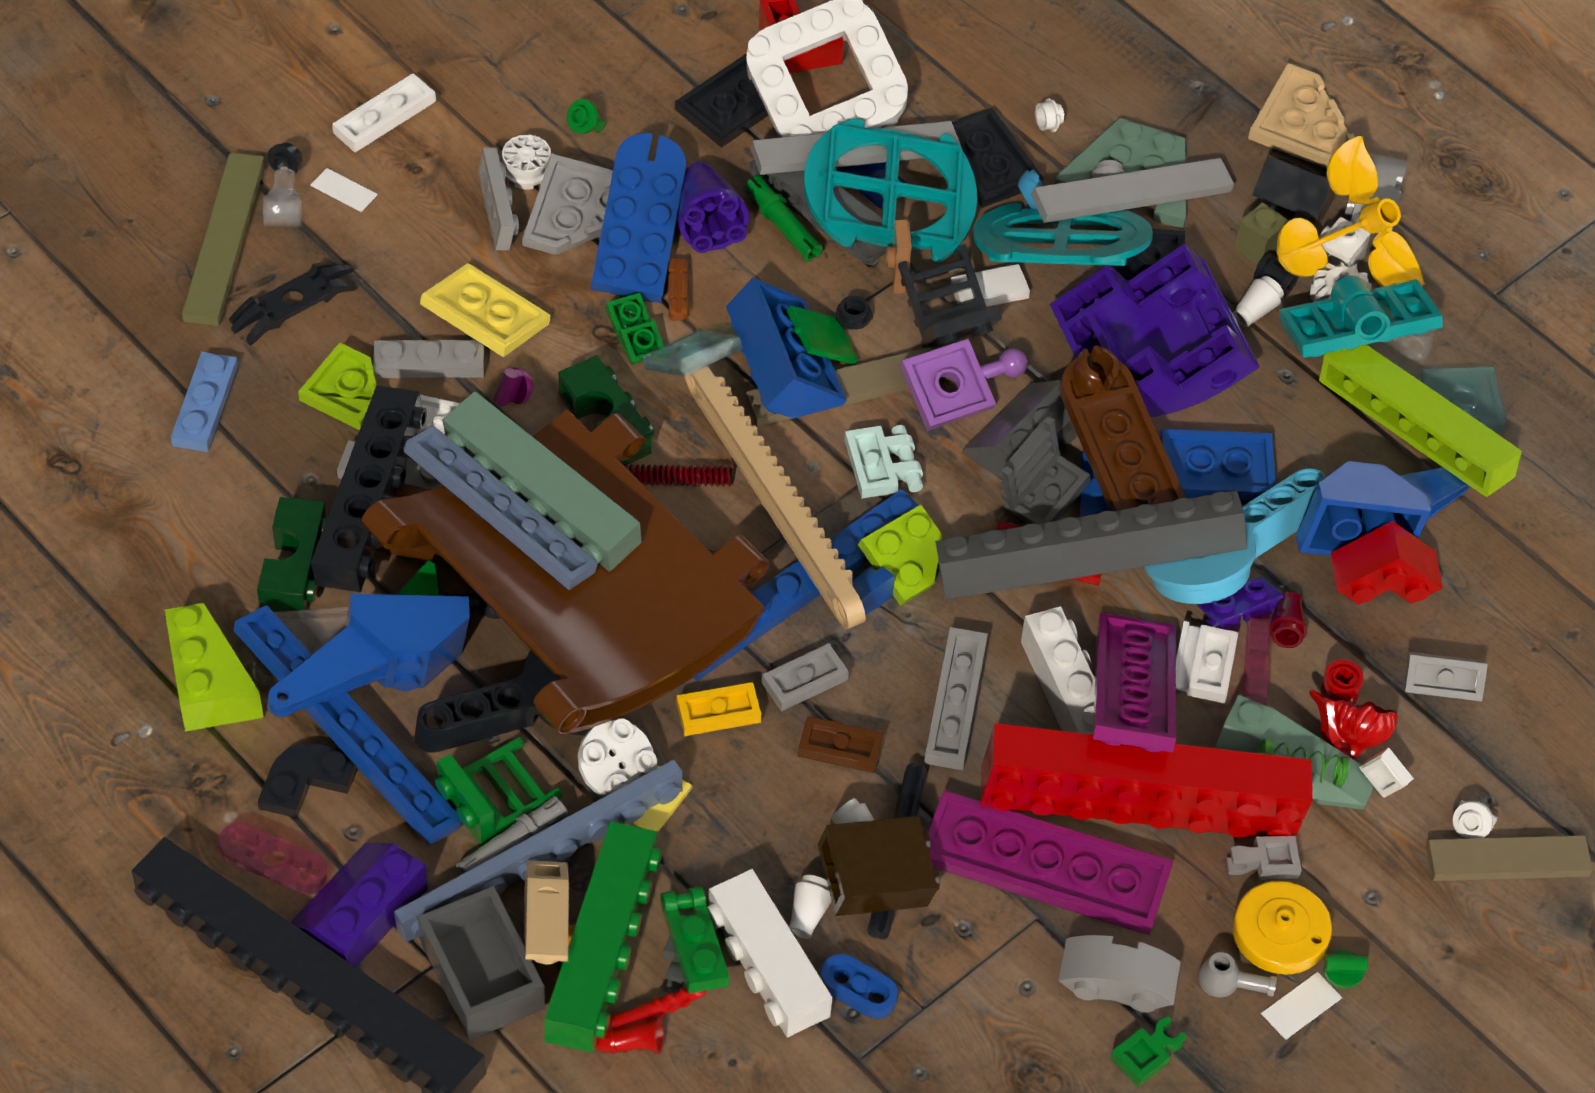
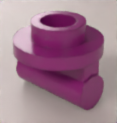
M522 367L505 369L493 398L494 402L500 406H505L510 402L515 404L526 403L533 392L531 376Z

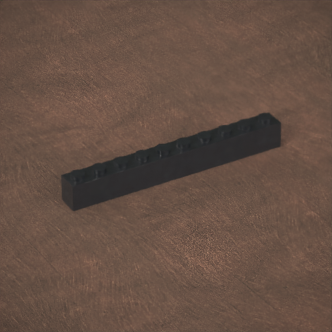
M163 837L131 870L135 884L134 891L141 901L149 906L155 904L163 909L167 917L177 926L183 928L186 925L195 931L198 938L211 949L218 947L228 954L231 962L243 971L250 969L260 976V980L269 990L275 993L281 991L289 996L293 1004L304 1014H315L324 1021L325 1026L338 1037L345 1035L354 1041L357 1048L369 1059L375 1060L378 1058L383 1061L401 1081L406 1083L409 1080L422 1088L423 1093H470L486 1075L484 1054L166 837Z

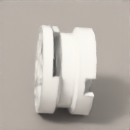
M519 135L511 138L504 145L502 158L506 166L507 183L511 181L515 184V188L522 190H531L534 185H541L551 157V150L546 141L533 135Z

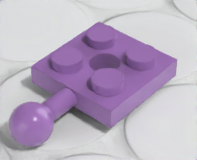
M969 339L902 360L899 366L926 430L929 431L993 409L996 402L986 379L1001 374L1008 377H1018L1026 371L1028 361L1026 355L1021 350L1011 348L1005 350L999 360L980 366ZM949 377L953 379L957 390L953 393L945 392L939 385V378Z

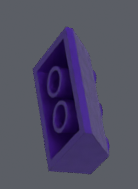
M364 843L290 923L357 967L395 926L394 911L420 898L428 890L426 866L394 843Z

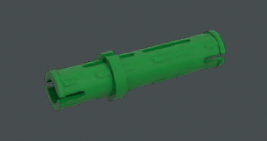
M761 175L753 177L758 183L757 185L749 179L744 186V191L760 207L761 215L774 223L799 252L805 262L813 261L809 254L810 252L815 258L819 257L823 251L822 245L814 239L789 210L784 197L781 194H776Z

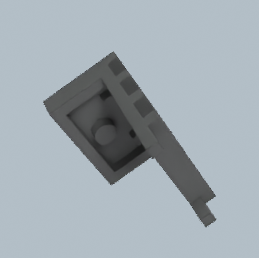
M1049 416L1042 420L997 473V477L1002 480L999 487L1004 491L1001 495L1002 499L1006 501L1003 505L1004 509L1026 524L1058 521L1091 482L1090 474L1060 456L1055 422Z

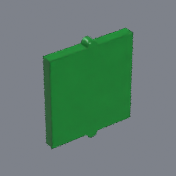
M790 306L786 310L795 327L794 332L799 335L808 354L852 365L858 362V358L850 344L851 339L846 336L836 317Z

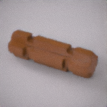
M673 258L668 262L669 318L673 321H684L688 317V264L683 258Z

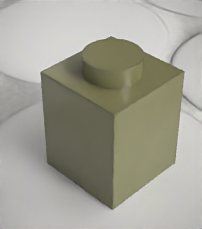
M1262 202L1240 220L1234 249L1258 266L1261 259L1268 252L1274 256L1277 255L1278 235L1282 226L1288 220Z

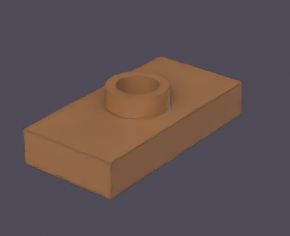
M895 220L893 246L886 247V266L891 268L893 294H906L905 286H902L901 283L902 277L898 264L906 261L910 270L912 245L910 226L907 220Z

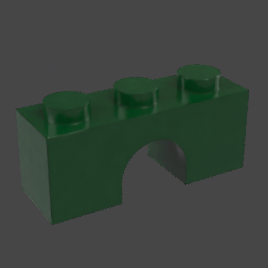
M595 355L558 372L559 395L577 419L589 414H602L608 418L615 413H620L646 439V444L643 443L641 448L632 457L621 461L623 465H628L652 454V437H654L652 424L647 417L640 416L631 394L628 391L623 392L610 366L605 367L600 358ZM606 418L595 422L594 429L598 425H600Z
M279 497L272 525L275 549L290 551L294 554L289 558L281 560L264 558L257 587L260 608L267 605L273 613L306 617L309 602L316 601L318 586H316L311 561L328 518L326 516L325 502Z

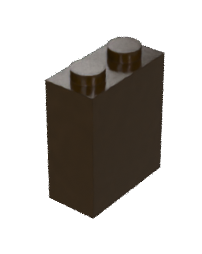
M919 816L827 825L818 842L835 916L928 907L936 891L939 890V872L935 866L932 867L929 856L931 848L930 837L926 830L923 831Z

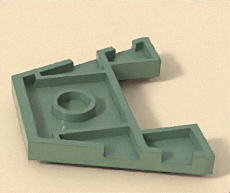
M1119 118L1057 175L1055 184L1091 179V173L1095 169V165L1104 160L1119 162L1123 166L1125 173L1185 164V138ZM1186 200L1157 204L1153 220L1183 229L1186 220Z

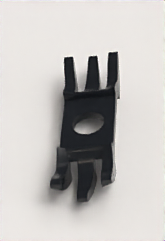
M335 262L312 264L311 269L303 275L258 298L251 296L229 318L233 325L231 327L232 332L236 334L246 326L259 320L246 337L247 343L251 346L265 332L280 328L281 322L323 300L327 303L338 293L356 290L357 286L354 281L336 279L352 273L354 269L351 265H339ZM291 291H296L303 295L302 301L294 305L285 303L282 298Z

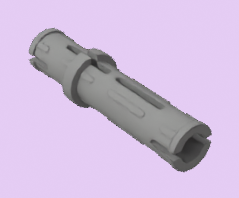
M553 796L528 815L521 814L516 818L517 822L510 828L488 841L471 855L457 862L456 867L460 875L567 818L568 812L560 800L558 801L556 796Z

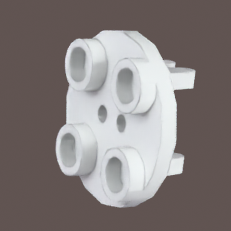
M626 719L609 721L591 728L581 740L577 754L579 771L586 785L603 797L648 774L657 767V757L653 753V748L647 736ZM610 750L614 753L613 757L609 754ZM619 763L623 764V769L619 768Z

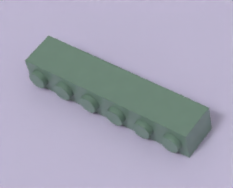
M476 391L442 419L445 435L609 572L642 543L641 527L638 520Z

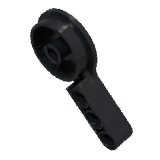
M530 650L523 672L518 677L422 705L417 714L414 734L415 743L423 751L430 753L441 752L533 726L535 715H538L546 724L553 728L537 711L533 701L543 687L559 679ZM591 728L569 734L586 735Z

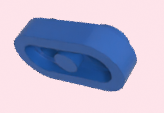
M846 954L833 955L824 962L821 969V980L832 997L863 1015L874 1019L884 1018L894 1011L898 991L895 983L890 978ZM844 977L848 981L841 984L837 983L834 979ZM879 997L883 1002L872 1003L869 999Z

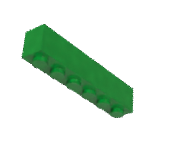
M610 821L568 946V961H563L544 1019V1042L593 1053L597 1039H604L606 1037L610 1022V1014L606 1013L609 1003L616 1004L621 986V980L617 979L619 970H627L632 949L631 946H627L630 936L637 937L639 933L642 913H638L640 904L647 905L649 901L652 881L648 880L650 872H658L661 862L662 849L656 848L657 831Z

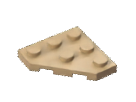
M1287 63L1253 123L1248 139L1327 169L1329 159L1335 150L1343 143L1355 138L1354 134H1349L1344 125V117L1334 99L1330 100L1324 90L1325 83L1321 76Z

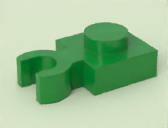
M1164 1017L1159 1020L1154 1034L1151 1036L1141 1028L1111 1052L1110 1059L1138 1088L1169 1064L1171 1056L1167 1052H1176L1185 1043L1186 1034L1184 1032L1175 1038L1167 1037L1164 1034L1170 1028L1172 1021L1170 1017Z

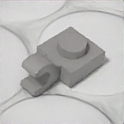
M1295 836L1256 837L1253 847H1231V858L1226 859L1228 874L1242 875L1257 869L1259 880L1298 879L1302 871Z

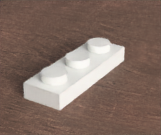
M412 73L332 123L333 134L352 151L357 152L435 103V91Z

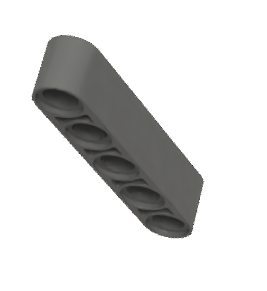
M755 160L749 163V171L752 177L760 175ZM804 170L761 175L776 194H781L784 197L788 207L831 238L817 223L808 207L803 188ZM840 186L833 188L836 199L849 214L867 225L881 226L882 218ZM855 239L854 245L851 247L840 245L858 260L868 265L886 253V247L866 243Z

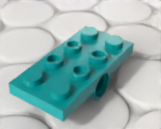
M1346 276L1335 283L1331 291V298L1279 309L1280 323L1303 358L1319 357L1333 351L1355 349L1365 344L1379 341L1388 342L1397 337L1424 334L1429 330L1443 328L1442 314L1418 280L1369 290L1361 278Z

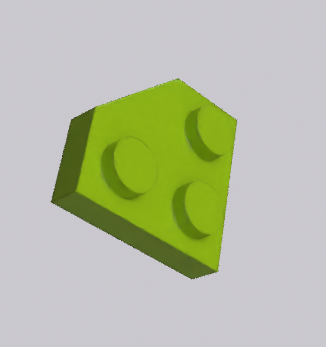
M339 342L298 391L299 401L360 430L377 385L371 358Z
M921 504L864 537L859 542L858 546L876 571L884 567L895 575L893 596L900 606L933 586L938 564L935 541L942 540V533Z

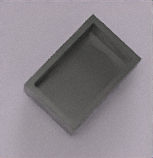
M494 886L418 916L420 942L468 1041L545 1009L544 984L532 961L525 959V947Z

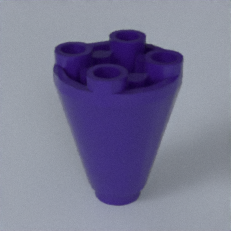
M696 162L686 169L678 215L679 230L685 241L692 245V248L699 253L723 249L733 243L741 242L747 235L746 227L749 223L748 208L742 197L708 164Z

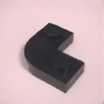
M313 743L294 746L279 755L272 764L258 799L259 810L297 818L310 785L348 794L358 767L338 748Z

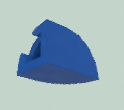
M870 566L852 579L853 588L863 604L865 616L893 597L895 575L884 567L876 571L873 566Z

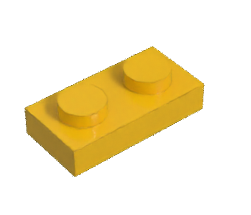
M753 682L676 695V705L684 736L761 723L762 714Z

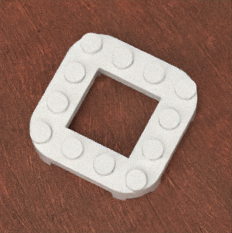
M862 0L829 1L762 29L748 43V77L753 81L776 129L778 138L824 134L833 125L853 118L861 119L864 122V128L892 127L898 122V118L904 112L908 96L906 78L875 14L868 6L863 4ZM842 37L844 41L847 40L871 91L809 116L784 61Z

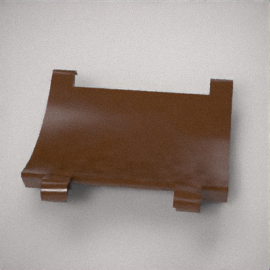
M566 409L532 436L640 522L642 543L610 572L598 563L593 575L570 590L444 485L410 496L377 501L366 510L361 520L362 525L386 549L401 547L412 549L431 544L559 680L543 687L534 698L533 703L537 711L561 735L586 730L615 720L673 691L704 671L746 639L765 608L745 586L754 584L765 574L769 567V561L743 535L733 537L712 555L621 463V461L632 457L641 448L643 443L646 444V439L620 413L609 416L590 432Z

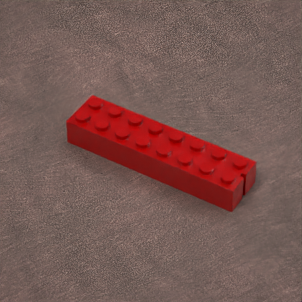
M994 723L981 765L980 806L992 807L999 811L1011 809L1030 811L1036 815H1065L1078 820L1092 818L1109 820L1116 824H1145L1157 829L1171 827L1189 829L1195 833H1224L1237 838L1247 836L1296 837L1302 825V819L1305 818L1313 801L1311 759L1180 744L1174 745L1173 752L1163 750L1160 752H1150L1138 746L1126 744L1118 746L1108 745L1101 740L1093 739V734Z

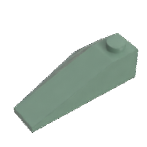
M1238 695L1224 723L1215 749L1258 753L1262 740L1269 738L1274 742V750L1279 744L1286 742L1290 750V757L1295 749L1303 746L1306 750L1307 759L1317 750L1321 751L1325 764L1333 755L1348 757L1350 764L1345 784L1339 788L1332 783L1338 759L1334 757L1330 761L1325 771L1323 782L1320 783L1322 758L1319 753L1315 754L1311 760L1313 799L1317 804L1365 809L1374 786L1360 770V763L1277 710ZM1282 745L1275 755L1287 757L1286 746ZM1299 749L1294 758L1305 759L1303 750Z

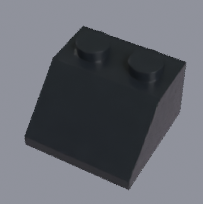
M1267 156L1252 195L1261 199L1259 205L1263 202L1276 212L1279 211L1281 206L1293 211L1292 218H1303L1312 223L1313 219L1317 221L1323 220L1337 194L1331 189L1326 174L1279 156Z

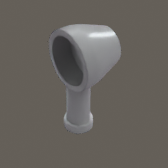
M1224 952L1215 953L1206 959L1200 967L1198 982L1202 990L1213 997L1220 998L1231 995L1237 988L1266 993L1267 996L1273 997L1277 981L1275 976L1265 977L1239 971L1233 957ZM1221 965L1224 966L1227 970L1220 971L1216 969L1215 966Z

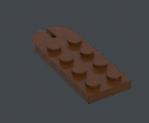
M1094 346L1091 354L1085 348L1078 358L1066 367L1060 380L1059 391L1109 510L1118 511L1136 508L1145 504L1153 505L1186 498L1129 369L1107 348Z

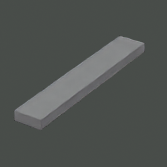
M951 121L880 128L913 134L935 142L939 141L942 134H949L961 147ZM823 134L753 140L751 151L759 174L803 171L811 149ZM881 145L860 147L843 155L835 163V167L886 162L887 151ZM901 150L899 161L923 157L909 150Z
M1217 158L1035 187L1031 196L1043 222L1047 223L1230 193L1235 184L1222 159Z

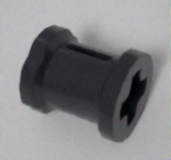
M1270 252L1261 259L1253 276V279H1261L1263 276L1274 279L1281 286L1284 292L1283 297H1286L1292 291L1299 279V276L1293 275L1284 269Z

